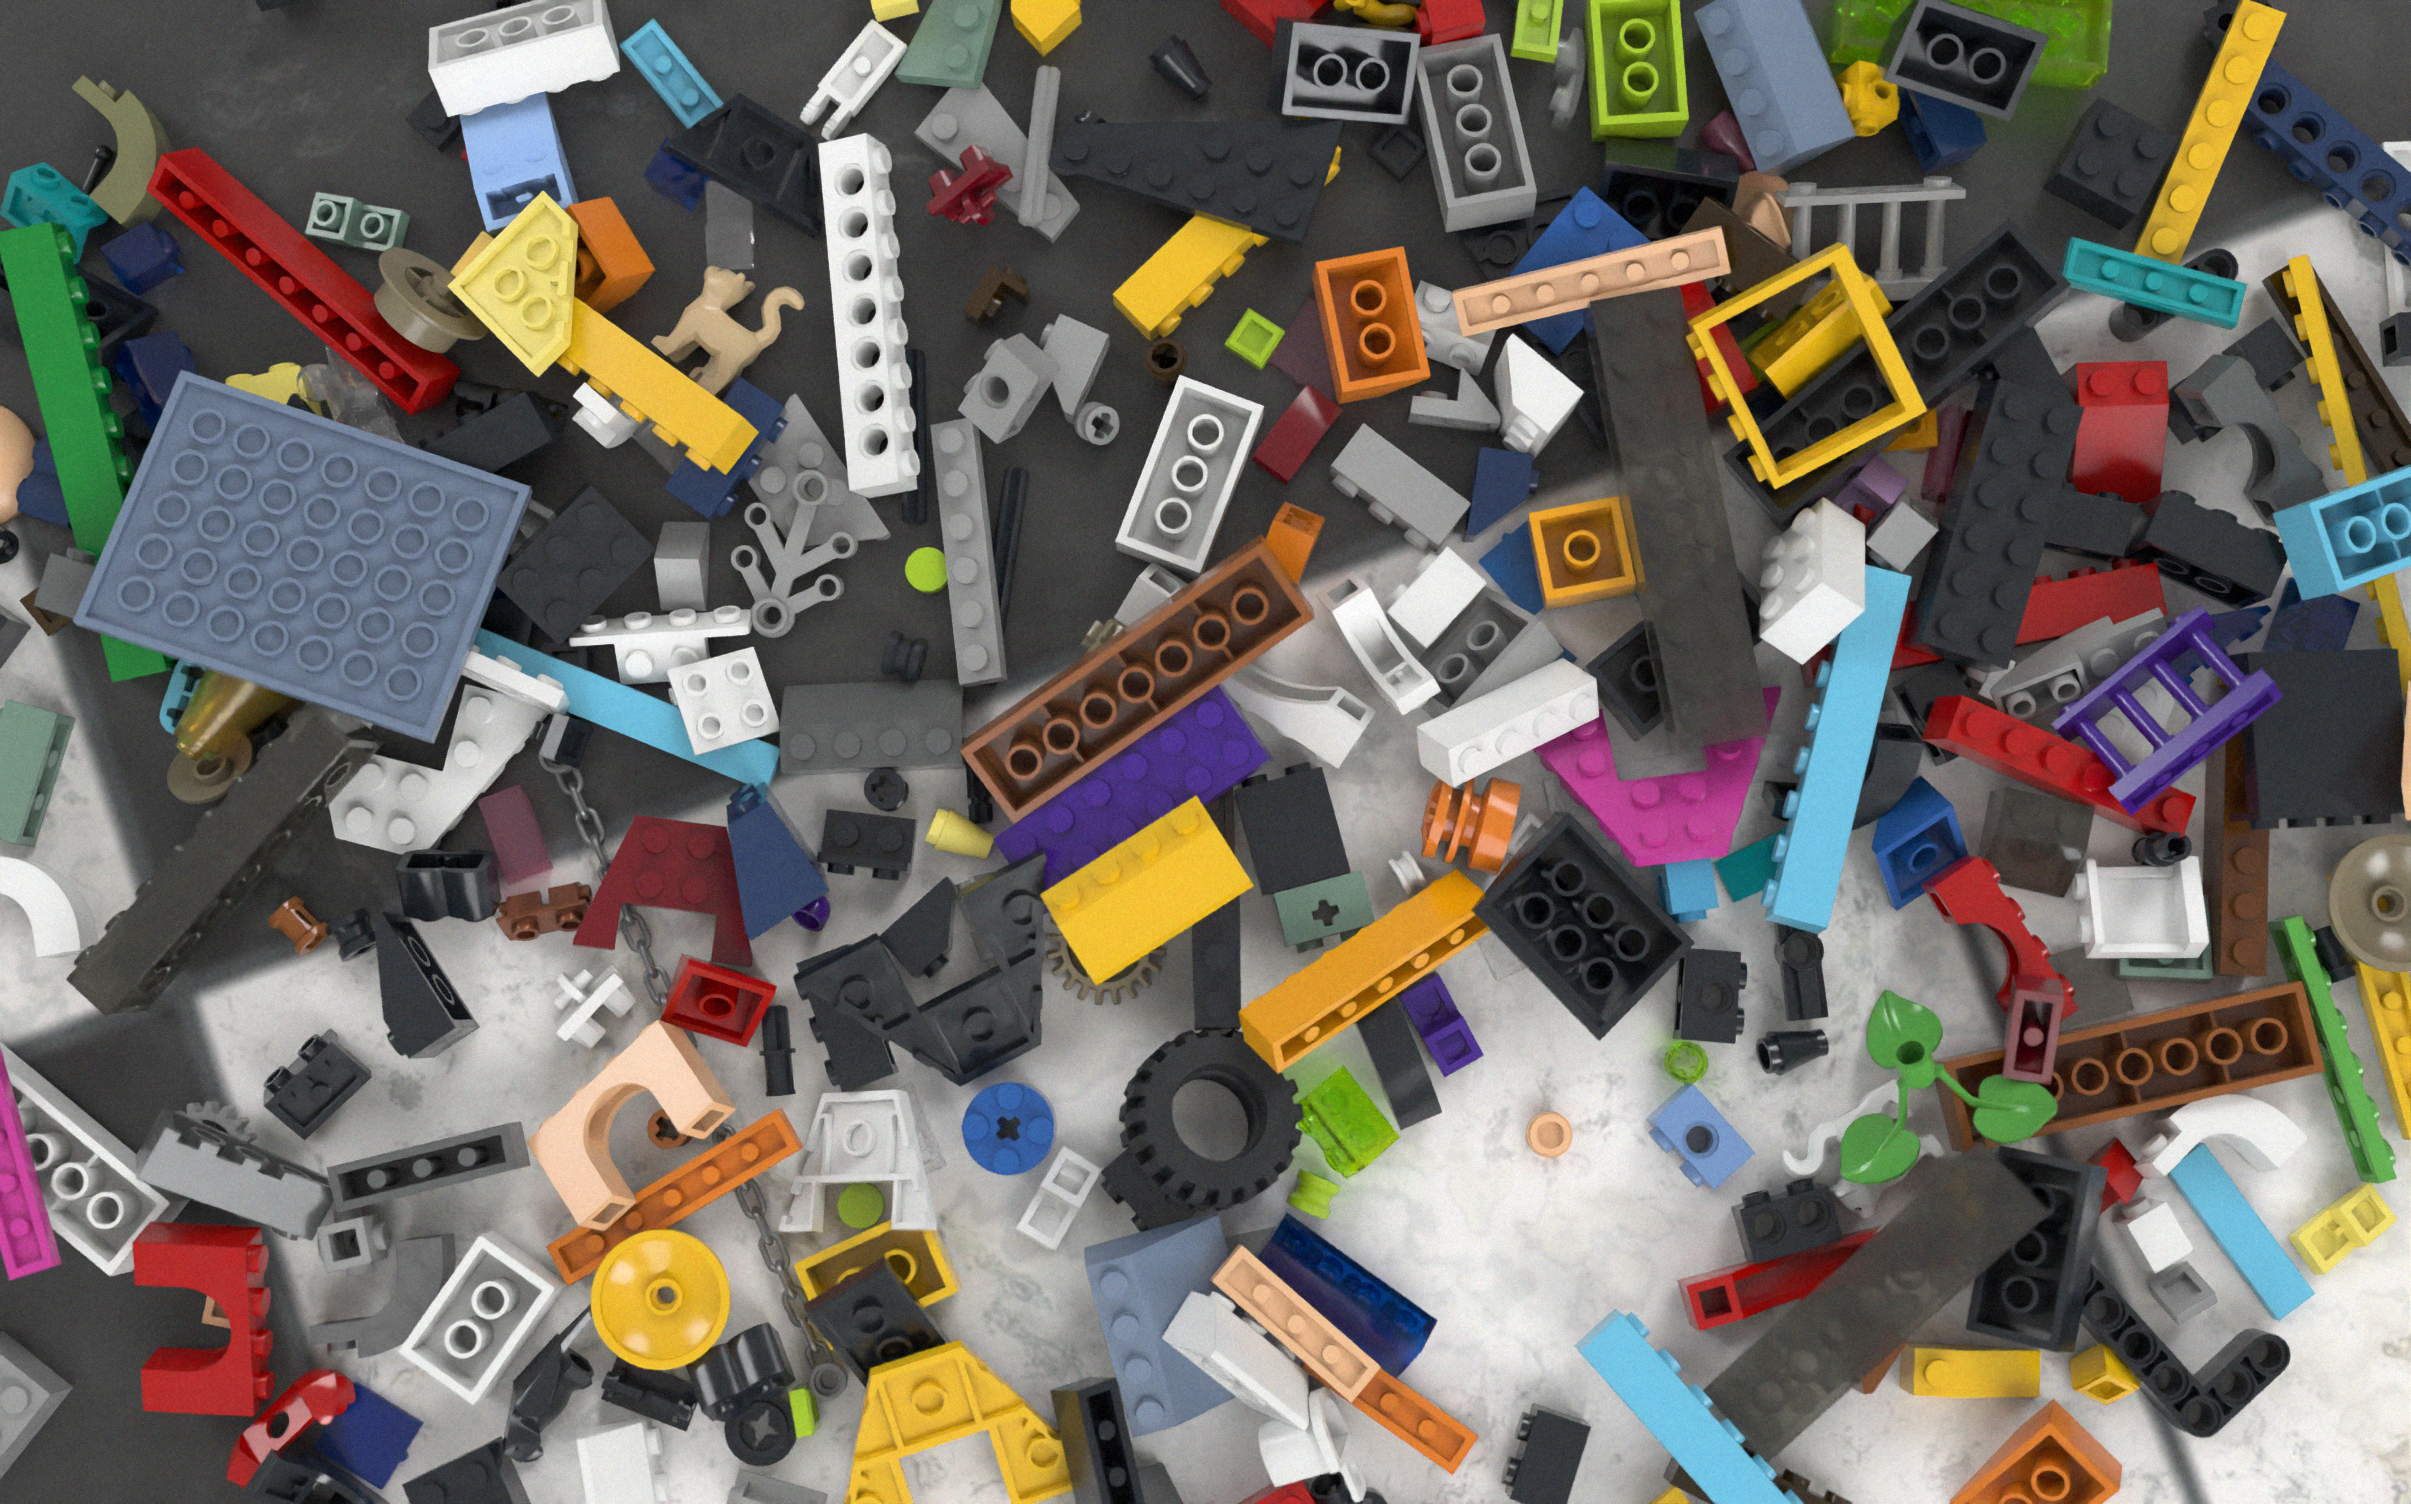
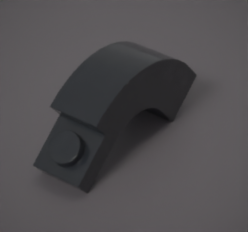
M1877 722L1851 831L1872 823L1888 812L1902 798L1917 773L1924 747L1923 741L1912 725ZM1765 780L1762 798L1772 816L1782 821H1789V818L1782 817L1783 807L1788 792L1790 790L1796 792L1798 783Z
M1393 996L1354 1022L1372 1062L1384 1097L1400 1130H1403L1442 1113L1415 1040L1395 996Z
M271 1449L244 1488L251 1499L267 1504H389L379 1494L352 1475L327 1461L300 1451L296 1457Z

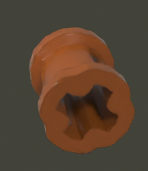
M294 896L283 903L271 915L268 924L273 929H280L296 945L295 951L300 956H304L317 948L328 935L325 928L328 925L325 922L319 923L303 907L305 902L300 897Z
M664 1109L655 1112L648 1121V1137L659 1148L672 1149L684 1146L693 1138L679 1133V1136L667 1137L664 1133L668 1129L665 1119L670 1120Z

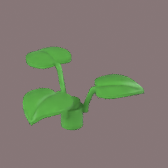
M1884 990L1872 1011L1868 1023L1866 1045L1871 1059L1876 1064L1885 1069L1896 1068L1900 1076V1079L1897 1081L1899 1089L1898 1119L1894 1123L1887 1115L1874 1113L1861 1116L1853 1121L1841 1140L1840 1174L1847 1181L1873 1185L1897 1179L1912 1168L1919 1156L1921 1145L1919 1138L1913 1132L1903 1129L1907 1123L1908 1089L1927 1088L1936 1077L1942 1079L1969 1106L1977 1108L1973 1117L1975 1127L1983 1137L1994 1143L2012 1144L2029 1138L2056 1114L2058 1105L2053 1096L2039 1084L2002 1078V1074L1984 1079L1979 1087V1098L1971 1096L1945 1071L1942 1064H1936L1932 1053L1938 1048L1943 1036V1029L1936 1014L1923 1005L1906 1000L1889 990Z

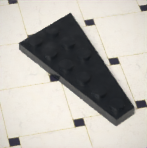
M1575 184L1538 193L1533 217L1454 231L1487 282L1507 278L1554 219L1579 192L1578 186ZM1609 302L1599 309L1559 356L1521 324H1516L1530 347L1584 391L1573 412L1600 452L1641 442L1645 439Z

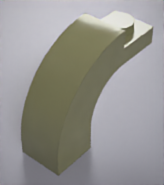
M82 75L71 88L109 120L118 140V153L113 168L89 197L116 221L139 237L163 206L161 202L146 191V188L161 155L172 152L168 136L153 111L128 89L123 95H120L104 80L96 86L86 76Z

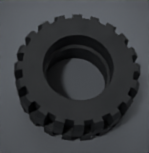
M1205 1027L1197 1034L1193 1030L1181 1033L1174 1040L1165 1042L1151 1054L1136 1070V1075L1128 1082L1124 1091L1127 1099L1120 1107L1119 1121L1125 1123V1130L1120 1133L1122 1148L1130 1147L1133 1156L1127 1161L1133 1171L1136 1172L1141 1169L1148 1177L1143 1184L1153 1193L1158 1189L1167 1193L1164 1201L1175 1206L1184 1202L1189 1204L1190 1210L1204 1212L1208 1208L1221 1211L1230 1209L1239 1203L1243 1204L1269 1188L1278 1180V1176L1288 1169L1294 1159L1291 1153L1292 1150L1300 1145L1302 1131L1296 1129V1123L1303 1119L1302 1104L1293 1103L1292 1096L1299 1092L1295 1079L1286 1081L1281 1072L1277 1074L1244 1042V1035L1241 1031L1231 1029L1227 1034L1223 1035L1219 1027ZM1197 1079L1210 1080L1223 1085L1238 1098L1244 1108L1248 1121L1246 1145L1238 1155L1225 1161L1210 1160L1193 1152L1182 1141L1174 1125L1172 1106L1174 1096L1184 1084Z

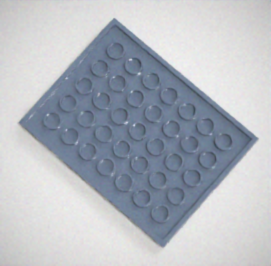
M181 370L73 622L80 627L434 744L496 588L497 577L503 570L533 490L530 486Z

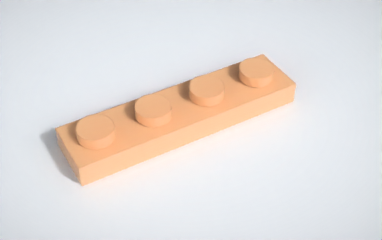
M1241 1244L1235 1248L1209 1279L1351 1403L1381 1368L1379 1364Z

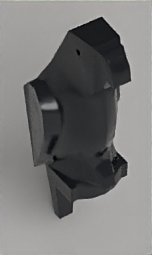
M591 1304L560 1335L557 1333L513 1380V1392L502 1444L504 1454L518 1462H533L544 1454L543 1447H539L541 1443L540 1433L562 1413L572 1392L578 1389H586L592 1385V1376L594 1375L592 1366L586 1358L569 1348L570 1344L592 1318Z

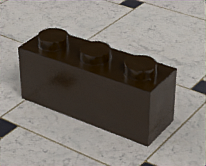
M1712 195L1705 197L1677 235L1722 226L1731 273L1716 276L1714 281L1735 296L1739 290L1744 292L1801 262V260ZM1815 273L1750 308L1769 322H1772L1775 317L1783 322L1820 274Z

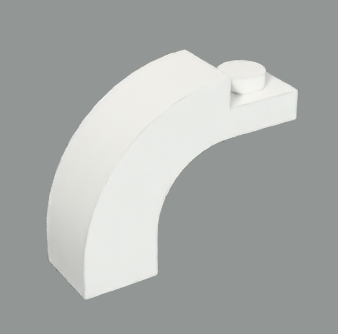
M1354 571L1316 594L1346 648L1372 686L1392 710L1397 709L1403 716L1411 710L1422 707L1429 698L1441 691L1434 677L1413 657L1400 640L1370 587Z
M0 856V895L4 894L12 898L27 913L32 926L36 957L58 958L99 951L97 931L92 912L81 892L69 879L42 863Z
M2224 1094L2172 1106L2158 1114L2151 1123L2160 1133L2153 1136L2142 1146L2140 1151L2143 1153V1156L2133 1167L2146 1180L2165 1177L2196 1144L2204 1138L2210 1137L2231 1145L2257 1172L2277 1170L2301 1147L2308 1137L2293 1121L2273 1106L2243 1095Z

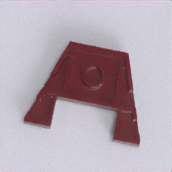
M636 815L574 936L573 946L614 951L621 904L715 915L716 921L710 962L752 967L753 957L749 937L745 931L727 827Z

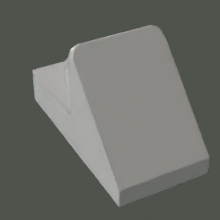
M1461 367L1457 378L1455 401L1447 400V394L1436 391H1423L1421 396H1412L1409 406L1408 423L1496 433L1500 425V413L1463 367Z

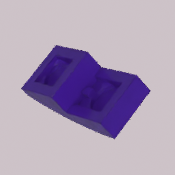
M1436 971L1397 993L1412 1023L1444 1077L1484 1056L1467 1022L1459 1013L1440 975Z

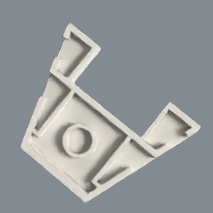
M901 1090L822 1093L804 1148L809 1151L802 1175L795 1176L790 1193L795 1196L789 1214L782 1215L779 1232L823 1233L827 1184L894 1182L892 1230H937L936 1217L908 1092Z

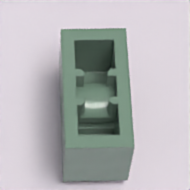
M1362 870L1277 892L1272 895L1286 948L1296 945L1298 953L1324 947L1322 938L1339 933L1341 941H1347L1356 935L1360 929L1375 922ZM1325 901L1329 908L1336 907L1338 914L1331 918L1330 926H1324L1322 920H1313L1312 913L1319 909L1318 902Z

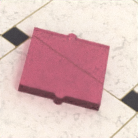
M1309 297L1268 363L1295 379L1294 383L1296 386H1301L1302 384L1307 386L1309 384L1331 400L1335 393L1318 305L1317 301Z

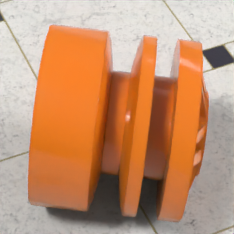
M1475 777L1462 783L1460 789L1452 788L1438 778L1431 788L1422 820L1421 856L1433 859L1439 841L1442 840L1446 842L1443 862L1451 863L1461 845L1468 847L1467 868L1498 875L1511 838L1519 804L1521 784L1490 777L1482 795L1474 793Z

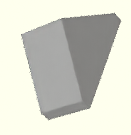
M709 522L663 523L654 555L662 611L693 609L698 612H707Z

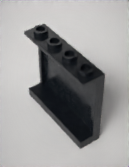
M2398 649L2246 652L2227 655L2245 676L2253 675L2262 668L2274 681L2283 696L2242 729L2248 814L2228 815L2229 822L2249 821V830L2278 829L2279 820L2287 819V828L2317 827L2316 818H2324L2325 827L2354 825V816H2361L2362 825L2391 823V814L2405 813L2401 785L2405 731Z

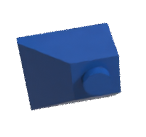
M1922 776L1914 779L1902 798L1878 819L1871 847L1890 904L1896 911L1925 893L1921 884L1963 856L1969 855L1953 805Z

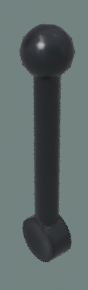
M99 145L94 149L96 159L81 190L88 196L93 189L104 162L112 158L113 153L107 145Z

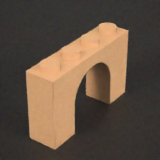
M656 1020L654 1023L644 1027L630 1046L621 1054L612 1057L605 1064L604 1070L589 1084L575 1091L571 1101L556 1115L544 1120L539 1126V1131L526 1142L579 1226L606 1231L637 1202L636 1197L615 1167L609 1152V1132L612 1121L621 1106L631 1097L644 1091L652 1092L679 1133L703 1140L737 1109L682 1028L660 1020Z

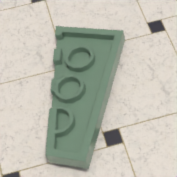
M933 0L894 75L902 83L980 90L1003 0Z

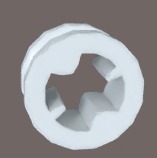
M1408 850L1402 852L1400 860L1390 859L1387 861L1396 881L1407 896L1412 893L1414 886L1419 885L1423 887L1427 885L1420 868Z

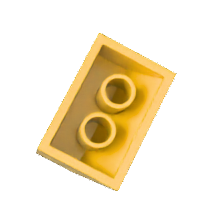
M1859 270L1883 321H1886V318L1894 312V309L1875 280ZM1834 278L1746 356L1778 394L1786 401H1789L1864 337Z

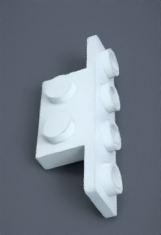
M723 606L715 609L714 612L696 613L693 609H678L672 611L669 615L651 616L648 612H634L626 615L624 618L606 619L603 615H590L568 639L572 647L614 644L620 683L623 685L669 682L667 670L710 659L707 637L749 634L752 626V615L750 614L751 609L740 610L738 606Z

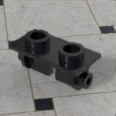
M617 1356L612 1372H607L601 1387L604 1389L601 1397L602 1400L685 1432L688 1430L698 1404L691 1382L660 1370L635 1366Z

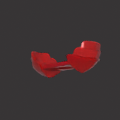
M327 1368L313 1369L297 1378L235 1441L227 1464V1479L244 1489L271 1449L283 1452L315 1419L322 1425L330 1424L334 1415L344 1413L347 1406L355 1402L356 1395L353 1381L339 1371ZM286 1412L289 1416L288 1429L281 1437L274 1439L270 1431L271 1424L277 1415Z

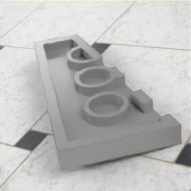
M983 82L981 83L980 90L951 87L914 132L916 138L962 174L965 173V170L959 160L960 154L970 145L974 144L986 148L994 161L1008 165L1014 176L995 192L999 197L997 201L1019 217L1028 139ZM1049 168L1042 224L1039 227L1032 228L1054 243L1080 211V206L1056 174L1050 171Z

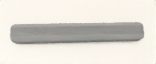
M1042 65L1037 69L1018 217L1021 225L1034 228L1042 224L1049 173L1048 164L1051 156L1061 74L1058 68Z

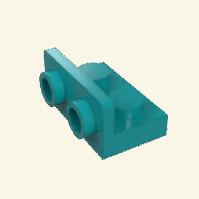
M44 162L11 173L0 215L16 228L46 222L64 225L65 231H70L76 242L78 256L73 259L74 264L80 261L89 229L106 223L109 216L88 195L84 194L59 174L57 170Z

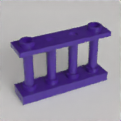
M2201 605L2193 611L2184 612L2176 617L2170 624L2168 631L2084 698L2067 704L2060 711L2058 718L2051 723L2064 740L2072 742L2080 736L2117 777L2115 784L2108 789L2131 816L2283 697L2274 681L2262 668L2253 675L2245 676L2207 636L2209 632L2216 628V625ZM2190 647L2230 687L2229 694L2214 706H2207L2169 665ZM2153 677L2159 681L2192 717L2191 724L2176 736H2169L2132 695ZM2116 706L2154 747L2153 754L2139 765H2131L2095 725L2097 721Z

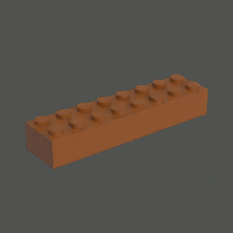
M1260 534L968 736L963 742L960 753L1011 822L1015 824L1315 618L1314 609L1262 534Z
M2282 981L2060 1031L2051 1084L2037 1083L2053 1096L2058 1105L2057 1112L2027 1139L2325 1072L2303 982ZM2004 1044L1934 1061L1936 1064H1942L1945 1071L1971 1096L1979 1098V1087L1982 1081L1990 1076L2002 1074ZM1939 1077L1935 1078L1952 1150L1968 1153L2004 1145L1994 1143L1983 1137L1977 1131L1973 1121L1977 1108L1969 1106Z

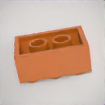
M1404 246L1316 262L1312 281L1337 403L1343 404L1381 397L1429 379L1431 375Z

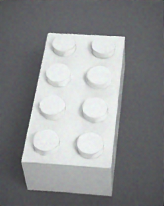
M1179 375L1115 541L1117 551L1149 563L1154 561L1165 569L1194 580L1200 577L1208 563L1263 419L1264 406Z

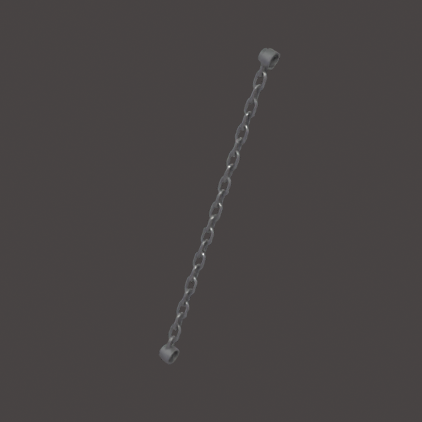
M539 755L542 767L554 773L562 792L571 795L578 810L575 815V824L583 842L587 846L593 847L600 861L597 873L602 883L605 877L604 870L608 871L613 860L609 859L603 845L606 840V831L599 814L595 809L587 807L580 792L584 784L580 770L565 764L557 765L554 760ZM573 771L577 784L572 781L567 787L562 774ZM590 815L600 835L593 834L591 840L581 820H589ZM621 904L620 909L623 917L620 927L629 948L636 953H640L646 967L643 981L650 998L655 1004L664 1007L667 993L661 992L658 998L650 976L656 979L659 972L668 992L671 986L669 976L662 966L655 965L649 951L652 938L643 917L637 912H632L630 905ZM635 920H637L645 938V942L642 939L637 940L636 945L627 927V923L633 926L636 922ZM684 1029L687 1037L697 1050L698 1045L693 1032ZM722 1122L712 1133L714 1146L721 1143L719 1136L726 1138L727 1132L730 1134V1137L736 1134L734 1128ZM751 1179L735 1189L736 1197L745 1216L749 1219H754L761 1233L758 1246L767 1268L771 1272L777 1273L785 1289L781 1299L789 1320L794 1326L802 1328L808 1342L805 1356L812 1371L809 1377L810 1390L821 1400H833L839 1397L847 1387V1372L842 1365L835 1362L827 1343L817 1340L810 1324L812 1321L808 1316L801 1313L797 1319L788 1297L795 1300L798 1294L803 1306L809 1300L805 1291L801 1287L795 1286L787 1270L790 1266V1256L781 1236L776 1232L770 1231L764 1217L767 1210L766 1200L758 1183ZM750 1186H752L760 1204V1208L756 1205L753 1206L752 1212L749 1210L742 1190L748 1192ZM774 1240L784 1260L777 1259L775 1265L772 1263L765 1247V1243L768 1246L773 1245ZM821 1347L827 1362H822L817 1366L812 1352L818 1354ZM830 1371L837 1376L838 1382L835 1387L824 1385L822 1381L824 1372Z

